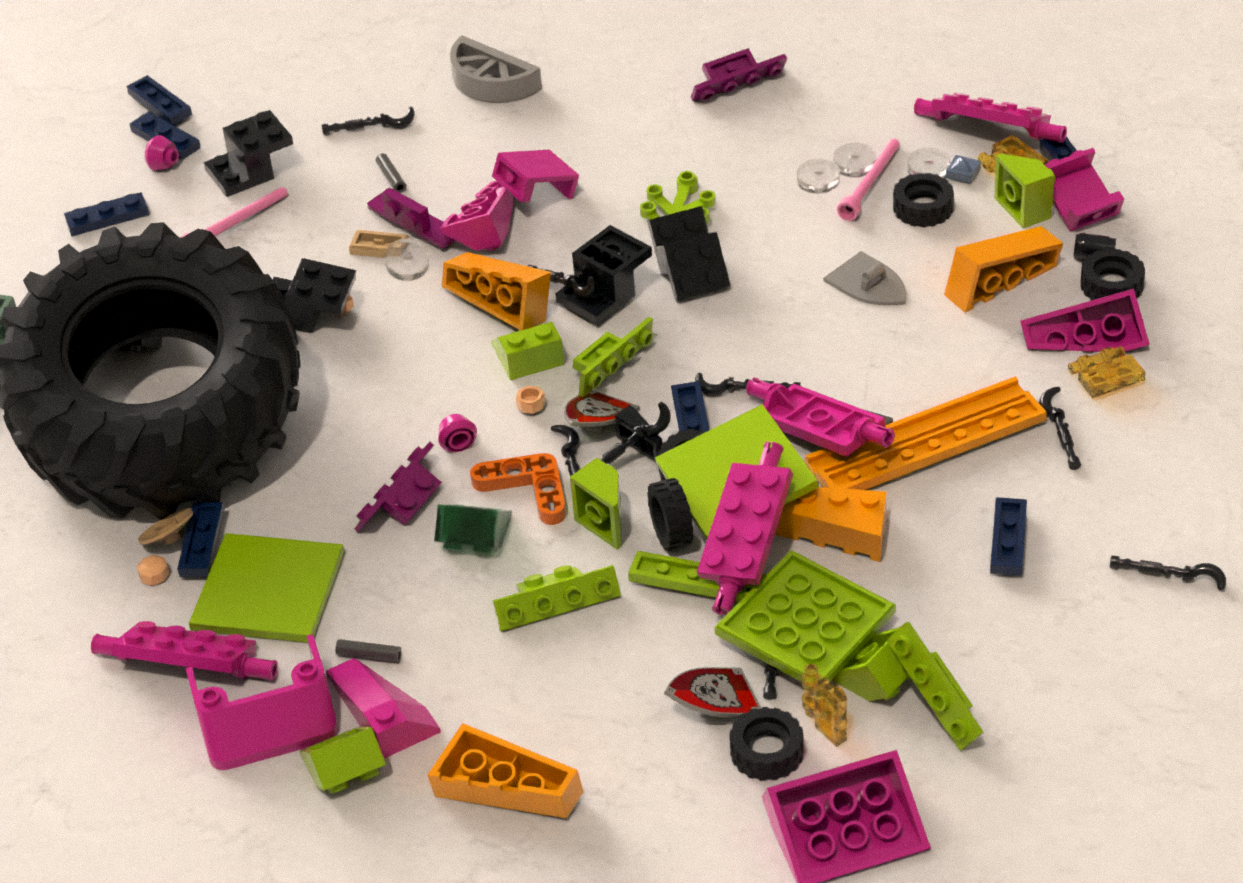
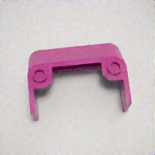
M313 634L307 636L311 660L301 662L293 668L291 672L293 685L229 702L227 693L219 687H208L198 690L192 667L185 668L209 761L214 768L218 770L233 769L305 749L338 734L337 719Z

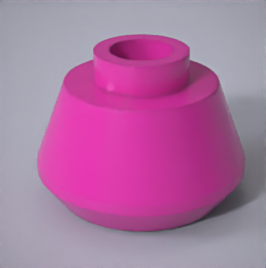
M161 135L152 138L145 148V161L149 168L154 171L171 168L179 157L175 144Z
M461 414L448 415L440 422L438 442L446 451H464L473 444L477 437L475 424Z

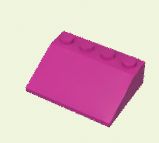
M897 750L769 787L761 796L772 830L796 883H821L931 849Z

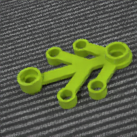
M683 171L677 177V194L673 205L663 196V189L660 185L653 184L647 187L646 193L649 201L640 204L641 217L648 220L660 217L656 212V205L666 215L702 206L706 224L709 222V210L707 208L713 207L716 203L713 191H702L699 194L698 200L685 205L688 195L698 191V178L692 171Z

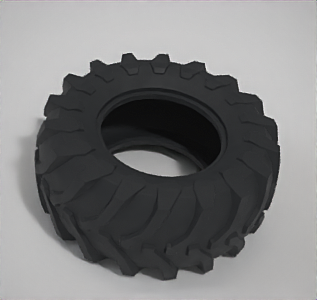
M164 222L150 223L140 236L126 237L116 227L103 230L98 245L78 252L68 243L58 250L59 265L44 276L31 271L23 279L28 293L18 307H4L1 316V322L7 328L4 344L0 345V408L4 410L3 418L11 437L30 468L42 480H48L66 501L80 505L90 500L109 517L124 518L135 507L144 508L160 520L176 512L179 504L195 499L200 502H220L222 487L239 477L252 483L260 475L256 463L269 448L282 450L286 441V434L281 428L288 412L297 411L300 397L299 390L294 389L298 385L299 368L301 367L300 352L296 347L298 339L290 312L279 288L269 274H263L248 251L240 246L225 249L211 231L199 228L184 237H178ZM152 337L180 338L204 347L215 356L207 371L193 385L172 397L156 402L142 404L119 403L102 398L84 387L89 375L101 360L114 350L141 339Z

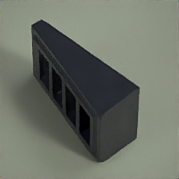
M631 405L615 415L616 435L621 441L622 437L628 439L636 432L633 429L636 425L644 424V426H649L647 421ZM656 434L646 435L645 439L640 437L637 442L631 445L632 448L656 462L655 457H657L658 451L661 450L663 442L662 438Z

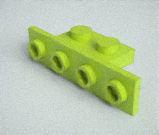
M646 318L622 339L606 332L573 359L572 368L581 372L578 395L584 397L592 389L598 388L603 380L609 375L615 374L621 365L626 361H630L639 350L651 343L653 339L652 318Z
M565 565L554 569V573L549 575L534 574L524 578V582L516 584L518 593L492 601L500 631H505L621 596L613 565L584 574L576 567Z
M910 622L904 623L886 641L961 751L984 733L969 711L973 705L938 653H930Z

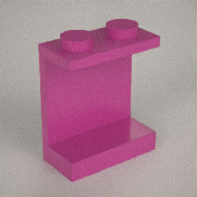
M1094 148L1085 151L1078 150L1068 157L1060 160L1053 159L1045 164L1055 175L1053 187L1054 205L1070 232L1118 215L1124 202L1120 191L1109 194L1092 166L1095 155Z
M549 149L498 152L492 177L520 202H530L535 183L549 182L568 199H573L579 174Z

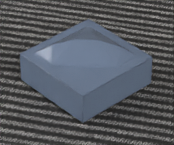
M955 155L946 169V178L971 184L981 169V161Z

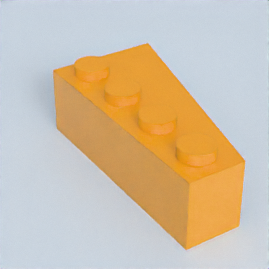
M1039 226L956 247L944 296L966 313L973 309L974 303L980 300L986 303L994 299V293L1002 289L1009 291L1015 288L1022 279L1025 278L1029 281L1057 267L1063 242L1044 227Z
M466 252L444 262L442 287L521 331L546 321L551 272Z
M819 487L784 505L775 535L797 541L801 537L814 542L816 546L825 548L829 544L843 548V553L855 556L859 552L870 555V560L881 562L886 523V491Z
M464 723L461 724L427 775L435 797L566 819L583 794L578 770Z

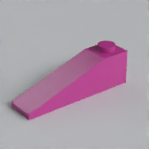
M498 181L490 182L475 195V200L461 206L462 213L458 216L456 213L451 214L440 227L441 232L476 251L482 249L492 251L501 247L508 235L514 196Z
M1134 289L1020 321L1028 349L1122 353L1150 345Z
M356 658L326 670V675L359 726L372 727L383 758H387L441 733L440 727L424 705Z

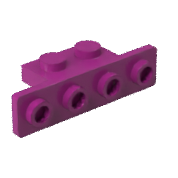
M747 48L704 63L702 71L708 81L695 85L690 97L693 102L700 99L705 101L717 93L723 91L725 93L731 92L742 84L747 83L750 85L762 77L768 75L770 77L776 76L783 71L787 57L785 54L756 63L750 49Z
M390 187L367 203L368 209L441 249L446 248L455 241L441 232L440 227L444 222L430 215L427 207Z
M429 441L423 449L418 446L407 458L410 464L406 468L401 465L391 476L390 479L394 482L390 487L384 484L374 495L373 498L377 500L375 504L371 506L367 503L356 516L360 521L354 528L358 533L381 507L405 526L442 482L420 465L434 444Z

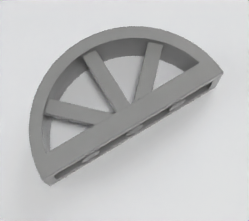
M463 35L455 41L451 48L450 60L454 84L463 94L473 99L485 102H510L531 96L542 89L541 70L538 66ZM469 65L476 68L477 70L473 73H470L467 70H465L462 66ZM488 73L498 78H490L483 76Z

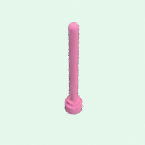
M897 139L890 140L852 196L843 198L839 203L837 213L842 219L853 221L861 212L862 199L900 145Z
M281 187L205 230L211 231L214 236H217L286 197L287 189Z

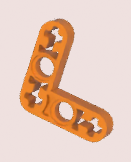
M540 453L478 463L471 468V484L477 491L487 492L533 485L540 520L545 524L555 525L565 519V501L557 460L553 455ZM513 469L521 471L518 475L507 474L508 471ZM544 486L555 487L554 490L549 492L540 490ZM548 503L554 504L553 511H549Z

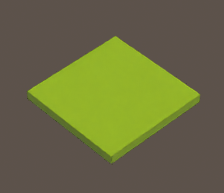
M763 404L655 457L656 464L665 478H675L679 481L686 495L692 519L706 540L709 536L731 464L758 465L764 449V443L767 441L771 443L770 448L772 442L782 445L784 450L777 467L790 468L793 473L784 505L819 488L818 480Z
M225 533L189 621L190 630H211L219 634H239L248 637L308 643L307 636L315 635L344 555L343 544Z
M790 550L765 575L760 584L756 585L714 629L715 635L821 692L896 612V604Z

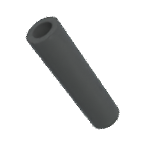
M384 153L379 154L375 161L395 191L399 193L404 192L406 184L389 157Z
M343 639L337 640L335 648L336 655L399 662L402 653L400 646Z

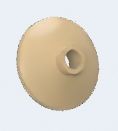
M185 508L156 522L139 536V543L142 545L153 544L163 540L166 545L174 543L182 537L180 530L192 517V509Z

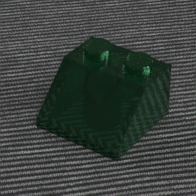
M438 504L434 541L444 542L443 548L462 550L463 544L472 545L474 552L491 553L492 548L502 547L512 510Z

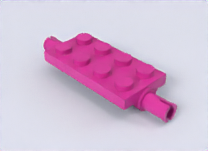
M954 93L953 95L943 94L942 98H934L932 101L917 98L914 104V113L916 115L935 117L937 121L945 120L954 114L1024 127L1029 136L1038 141L1047 139L1063 143L1067 136V127L1050 124L1051 115L1042 114L1043 109L1017 108L1018 104L993 103V99L982 97L971 99L969 95Z
M755 377L747 383L746 393L749 396L764 400L763 406L783 432L847 457L867 441L879 444L884 448H887L894 441V430L886 428L885 418L796 384L786 388L778 383L769 384Z
M770 441L764 443V449L758 465L731 464L697 569V574L700 578L714 580L720 586L712 606V611L721 616H724V611H726L725 615H727L733 609L737 593L745 585L760 584L793 478L790 468L777 467L784 448L776 442H772L771 448Z
M141 621L119 638L96 634L91 641V652L93 654L115 656L121 661H127L131 658L233 673L234 677L242 679L255 677L270 681L275 680L278 672V662L276 660L251 657L256 653V641L245 639V636L239 634L221 636L215 635V632L211 630L194 632L185 630L183 626L160 627L151 621Z

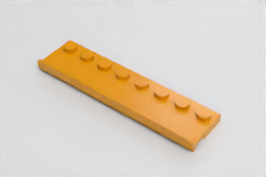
M1015 376L887 424L886 428L893 429L895 433L893 443L888 445L887 448L867 441L847 457L823 448L805 455L804 462L823 487L866 490L1046 421L1047 412L1029 391H1024L1019 386V380Z

